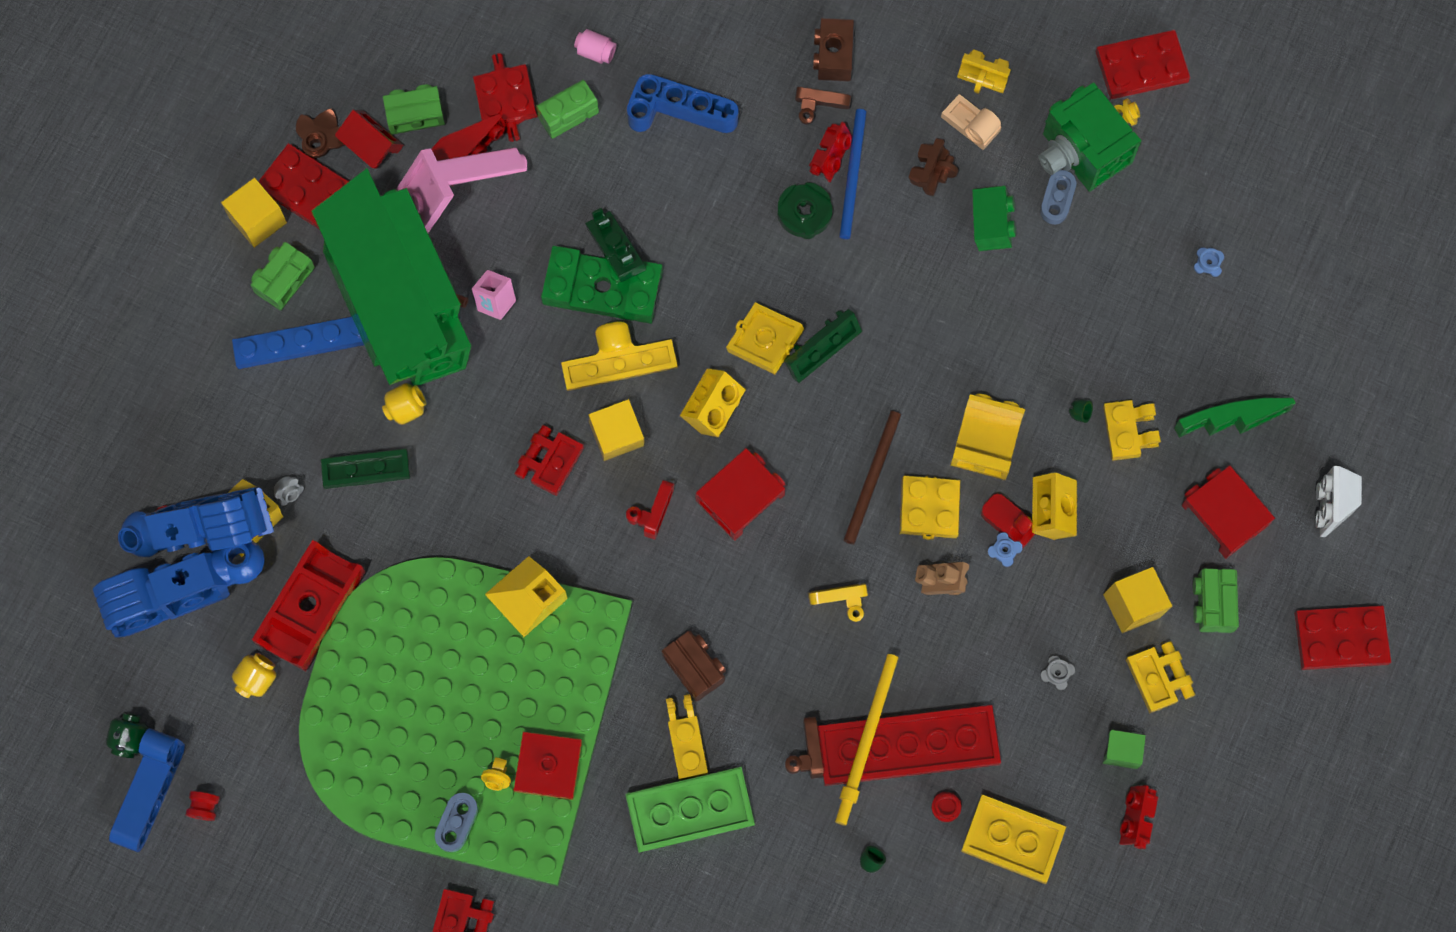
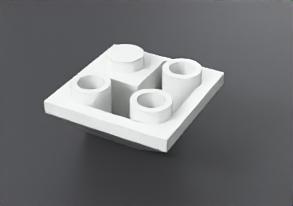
M1333 466L1324 475L1320 483H1317L1316 499L1320 500V510L1316 513L1315 524L1316 527L1320 528V537L1329 535L1361 505L1362 476L1340 466Z

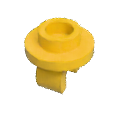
M1127 98L1123 100V106H1114L1119 113H1123L1122 117L1128 124L1130 123L1132 126L1137 124L1140 111L1136 102L1131 103Z
M495 757L492 769L482 772L481 779L487 788L500 791L509 787L511 779L506 775L507 767L505 766L507 760Z

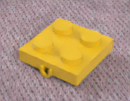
M755 302L745 319L738 321L736 332L726 348L729 353L772 374H776L786 357L790 354L791 349L794 348L796 341L804 331V327L801 323Z
M903 476L901 484L900 534L920 535L926 540H932L934 537L957 538L959 530L960 480L937 479V477L928 478V476Z

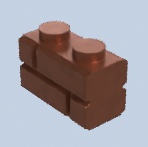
M688 631L662 650V656L694 700L698 702L725 682L723 673L726 670L716 657L711 659L706 653L709 647L699 634L694 637L691 631Z

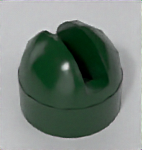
M1084 399L1073 401L1071 403L1073 409H1069L1071 418L1078 422L1087 423L1093 413L1092 402Z
M874 846L866 847L860 857L861 868L870 873L877 872L886 862L884 853Z

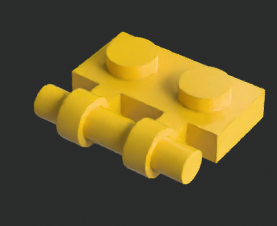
M1172 641L1161 645L1165 656L1160 658L1153 647L1126 659L1149 714L1177 703L1178 699L1174 692L1176 690H1181L1185 700L1195 696L1191 686L1193 681L1190 675H1186L1181 664V654L1175 650ZM1169 665L1176 679L1171 682L1163 668Z

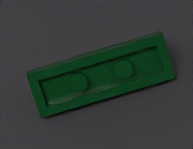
M602 208L591 212L593 219L585 223L587 230L620 282L645 271L646 268L643 261L611 212L609 211L604 214Z
M847 309L844 313L837 311L836 315L838 318L833 322L826 320V326L806 341L802 347L794 346L795 352L791 356H787L784 362L796 382L800 383L862 332L857 318L851 310Z
M407 449L321 459L324 489L410 479Z

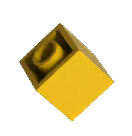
M255 177L221 202L229 219L254 248L287 224L278 204Z
M629 399L588 414L589 424L604 461L644 447V437Z
M1154 567L1114 582L1103 594L1122 633L1161 618L1172 607Z

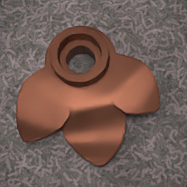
M327 109L320 113L314 120L306 115L301 114L296 123V133L302 139L304 153L309 157H322L328 150L338 149L344 145L335 136L341 126L338 127L337 119L332 109ZM314 143L321 144L318 148L311 147Z

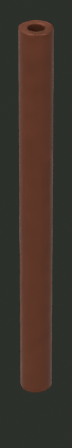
M890 411L844 538V542L848 544H855L901 414L898 412Z

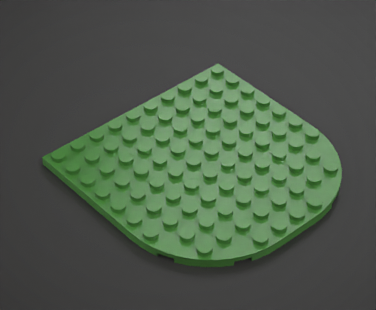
M433 557L402 562L376 573L352 591L324 635L303 700L299 723V745L304 768L313 789L337 818L356 832L370 839L558 886L633 604L632 601L560 584L566 591L568 599L529 634L523 637L485 596L510 571L464 560ZM523 732L582 740L573 800L514 792ZM495 757L507 760L505 766L507 767L506 775L511 779L509 787L500 791L487 788L481 779L484 770L492 769ZM458 793H467L475 799L478 805L477 816L464 846L456 852L443 851L435 841V832L450 798ZM467 805L459 806V814L463 815L468 812ZM448 833L446 841L454 842L457 837L456 833Z

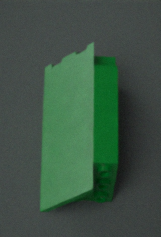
M366 168L314 208L312 213L324 238V256L373 366H381L389 385L410 378L412 385L418 386L466 369L471 344L458 318L461 304L407 188L399 191L394 189L380 196L369 170Z

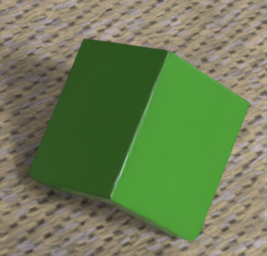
M1111 730L1108 737L1107 754L1103 757V764L1138 769L1143 762L1146 735Z

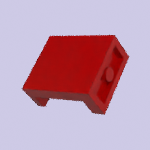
M747 448L695 493L696 502L734 541L743 534V529L777 498L782 499L785 496V488L783 487L785 482L775 472L771 474L764 467L766 463L756 452L752 454Z
M1228 466L1223 471L1217 468L1206 478L1208 482L1201 488L1198 484L1185 493L1184 496L1187 499L1182 504L1184 510L1190 508L1221 545L1218 551L1225 559L1266 529L1275 519L1231 466Z

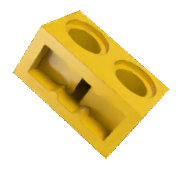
M707 368L681 412L680 417L700 434L719 437L725 429L734 409L739 405L745 389L725 371Z

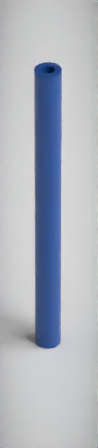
M857 109L855 112L839 236L841 239H850L866 120V110Z

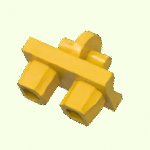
M974 49L969 54L964 53L957 78L976 84L974 92L978 94L982 87L1003 93L1011 71L1008 68L1009 62L1000 58L995 59L994 63L984 60L985 55L983 52Z

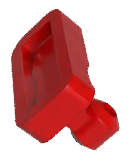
M666 480L662 481L651 513L644 510L641 511L638 507H630L626 511L627 521L632 525L638 524V526L644 527L645 537L656 540L674 492V483Z
M994 494L984 504L981 510L982 518L998 532L1007 533L1011 540L1020 542L1022 548L1036 535L1032 533L1033 523L1030 517L1003 495Z

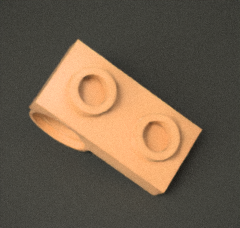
M960 94L941 115L942 119L982 150L1001 131V122L992 111L986 108L979 110Z

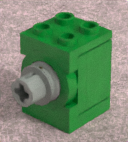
M1093 82L1087 87L1084 85L1080 86L1071 94L1069 99L1064 102L1060 100L1050 107L1043 131L1044 137L1048 140L1049 148L1040 153L1038 159L1043 169L1050 175L1055 174L1061 169L1065 171L1073 169L1075 171L1074 174L1090 192L1132 164L1142 140Z

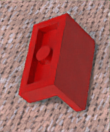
M353 109L335 134L343 144L373 169L378 168L388 152L398 154L404 146L370 115L360 110Z

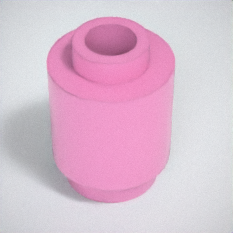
M586 29L583 33L579 32L574 47L577 48V55L600 64L603 62L609 64L614 57L617 44L612 42L609 37Z

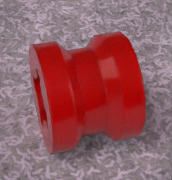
M191 791L189 794L191 804L186 809L185 816L199 820L215 821L216 814L214 808L219 803L220 797L209 793Z

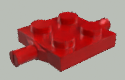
M497 53L498 59L495 54L491 56L494 70L490 73L473 76L482 121L500 114L506 124L508 141L514 142V138L516 141L520 139L517 125L524 120L538 116L526 64L507 68L504 65L503 54Z

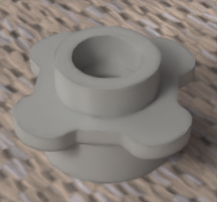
M286 476L275 484L274 497L279 498L280 504L285 506L295 501L303 492L304 487L301 484L298 485L296 477Z
M1052 656L1048 660L1049 665L1047 669L1041 672V679L1044 682L1054 684L1058 690H1064L1068 686L1067 680L1075 673V667L1064 660H1060L1058 656ZM1058 670L1061 674L1058 676L1055 674V671Z

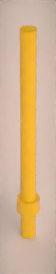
M887 654L847 785L842 787L839 797L842 801L835 822L841 825H847L852 806L858 800L860 793L858 786L898 661V657L892 654Z

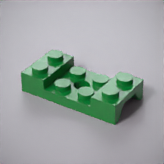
M552 246L541 296L542 303L546 306L652 324L663 267L662 264L643 261L646 268L645 271L620 282L606 259L581 255L580 250ZM600 281H606L611 287L607 292L601 293L595 289V285Z

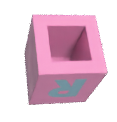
M487 270L472 288L477 310L499 320L505 316L516 302L511 279Z

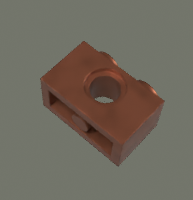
M821 18L820 29L815 28L814 45H819V53H814L813 70H818V80L851 81L854 20ZM834 47L837 48L839 51L830 52L827 49Z

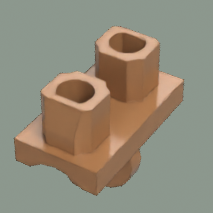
M956 562L919 565L915 581L922 584L921 593L926 595H959L965 593V586L967 585L965 574L969 570V564Z

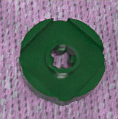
M805 182V185L796 186L794 184L783 191L778 200V221L788 233L804 239L814 238L815 235L823 232L830 224L832 204L829 194L822 187L814 183ZM809 205L811 214L801 215L798 207Z

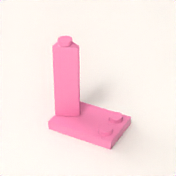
M517 148L441 161L436 160L431 149H425L420 151L397 187V190L408 189L427 233H429L454 196L450 188L451 185L527 171V160L523 154L519 153Z

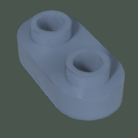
M1059 170L1050 176L1040 209L1041 217L1049 224H1060L1067 218L1076 188V179L1072 173ZM1062 184L1066 189L1059 190L1057 185ZM1056 209L1059 214L1053 215L1049 210Z
M458 793L448 801L435 832V841L443 851L456 852L464 846L478 813V805L471 795ZM465 804L468 806V812L461 815L458 813V808L460 805ZM454 832L457 836L456 840L451 843L447 842V834Z

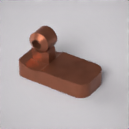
M797 87L795 101L802 103L799 120L802 124H811L814 120L813 112L815 105L849 109L851 96ZM808 114L810 117L805 119L803 116Z
M816 717L803 718L807 755L788 757L785 762V769L791 774H796L799 771H810L811 779L822 778L823 765ZM795 763L796 766L792 767L790 764Z

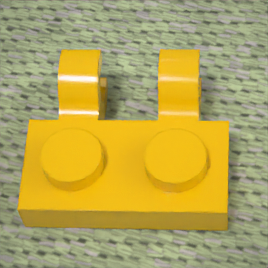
M1132 400L1105 403L1103 405L1112 461L1138 458L1141 456V449L1159 447L1161 442L1159 431H1150L1138 435L1136 422L1154 420V416H1156L1154 404H1145L1134 408Z

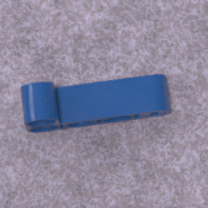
M651 74L643 75L638 79L627 105L628 124L632 130L637 132H643L650 128L656 112L722 133H730L738 126V106L734 101ZM645 89L655 90L651 94H645L643 91ZM671 97H678L681 99L678 102L669 101ZM703 105L706 109L699 111L694 109V107ZM643 112L646 114L644 117L641 118L633 116L635 113Z
M151 728L147 729L139 746V753L143 758L109 836L111 843L135 852H139L143 848L184 754L185 744L178 738Z

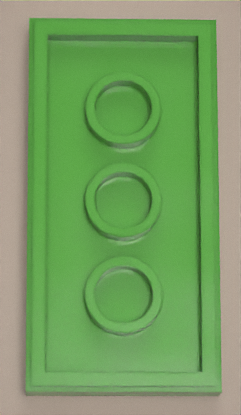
M742 767L626 793L638 852L755 825Z

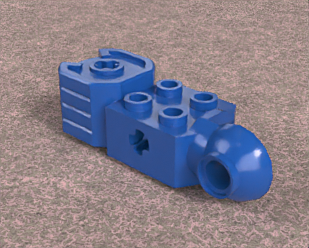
M254 487L226 494L222 493L182 501L150 513L134 512L129 514L119 531L118 542L121 548L128 553L138 557H151L161 550H167V552L184 548V544H188L189 548L198 547L206 544V540L209 549L212 551L236 547L252 542L255 536L273 533L274 529L270 521L271 518L267 510L266 501L263 499L262 488Z
M252 540V542L215 550L210 553H192L183 557V561L174 565L163 564L158 566L153 573L147 568H137L102 580L92 590L97 598L96 601L100 608L102 619H104L105 627L107 630H111L115 637L130 636L156 626L165 620L175 619L224 600L230 595L228 586L249 583L257 578L263 569L265 561L263 550L259 544ZM243 553L246 555L245 560L241 564H233V558L237 554Z

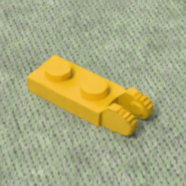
M690 694L684 695L683 699L684 708L688 718L676 720L675 702L672 698L666 699L670 720L668 726L679 781L708 775L697 716H694Z

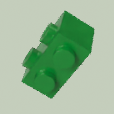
M1006 186L972 189L974 240L978 250L987 251L1012 248V237H1016V225L1014 220L1011 221L1010 213L1015 212L1014 196H1009Z

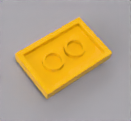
M981 795L961 852L1046 884L1066 826Z

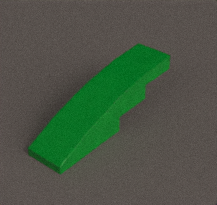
M1260 398L1232 402L1208 408L1179 419L1174 429L1179 438L1202 427H1205L1209 436L1233 425L1236 426L1239 434H1242L1290 412L1296 402L1294 398Z

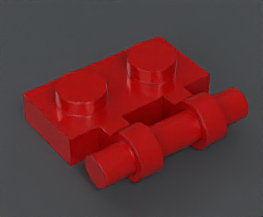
M542 425L538 433L533 434L530 440L531 445L526 454L521 455L518 460L519 466L514 474L524 479L528 471L535 472L531 483L557 496L581 455L584 445L558 432L554 441H551L547 438L552 430ZM545 449L547 453L542 462L535 461L540 450Z
M444 889L432 932H465L469 918L477 920L474 932H486L488 923H492L494 914L491 912L494 901L482 899L480 910L473 909L471 907L474 896Z

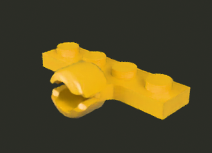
M620 321L597 327L595 334L599 348L598 354L561 362L567 391L678 368L672 339L634 346L631 342L628 325Z

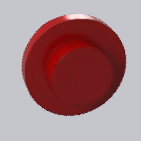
M950 792L940 793L932 802V813L941 822H952L961 812V802L956 795Z

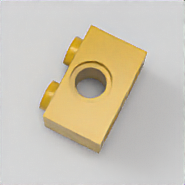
M1056 472L1033 477L1032 533L1052 540L1077 536V480Z

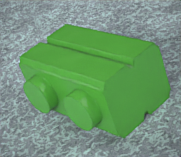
M584 79L536 105L538 118L551 139L584 122L585 118H591L599 113L598 101Z
M425 84L418 86L413 91L405 92L398 89L391 91L389 95L383 96L387 123L392 135L445 125L437 86L432 87Z
M284 242L280 248L275 247L269 255L267 265L263 269L259 268L256 270L251 278V287L254 293L278 310L284 308L315 268L308 256L287 242Z
M1202 569L1198 577L1193 579V594L1198 595V606L1194 607V623H1199L1200 632H1235L1239 627L1237 570Z

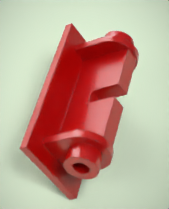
M841 122L840 126L832 124L831 127H827L819 144L821 148H826L827 150L817 149L809 164L810 173L816 176L823 173L830 183L834 174L838 172L841 160L852 142V135L844 122Z
M1147 785L1130 787L1126 797L1125 817L1120 827V845L1134 844L1135 848L1146 849V845L1150 844L1153 824L1144 821V817H1155L1159 797L1156 796L1157 791L1148 789L1149 786Z

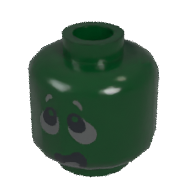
M123 713L122 718L111 720L106 738L107 747L112 749L111 754L126 758H134L135 754H139L141 739L146 730L149 729L145 723L140 722L141 716Z

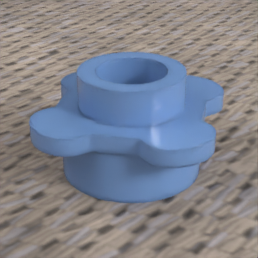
M1200 248L1197 251L1198 261L1194 265V270L1198 274L1204 272L1211 274L1213 277L1219 276L1222 272L1220 265L1224 260V254L1213 248ZM1207 260H1210L1212 264H1207Z
M999 533L994 546L989 547L988 555L1002 562L1003 566L1009 567L1013 564L1016 554L1022 551V544L1011 540L1007 533ZM1004 547H1007L1008 551L1003 552L1002 549Z

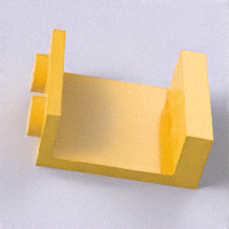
M970 394L951 466L1006 480L1025 409L1020 408L1017 403L1011 401L1001 403L992 400L990 396L985 394Z

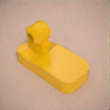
M865 583L808 592L810 605L846 600L847 616L850 620L857 622L864 616L860 597L868 596ZM857 610L858 615L853 616V611Z

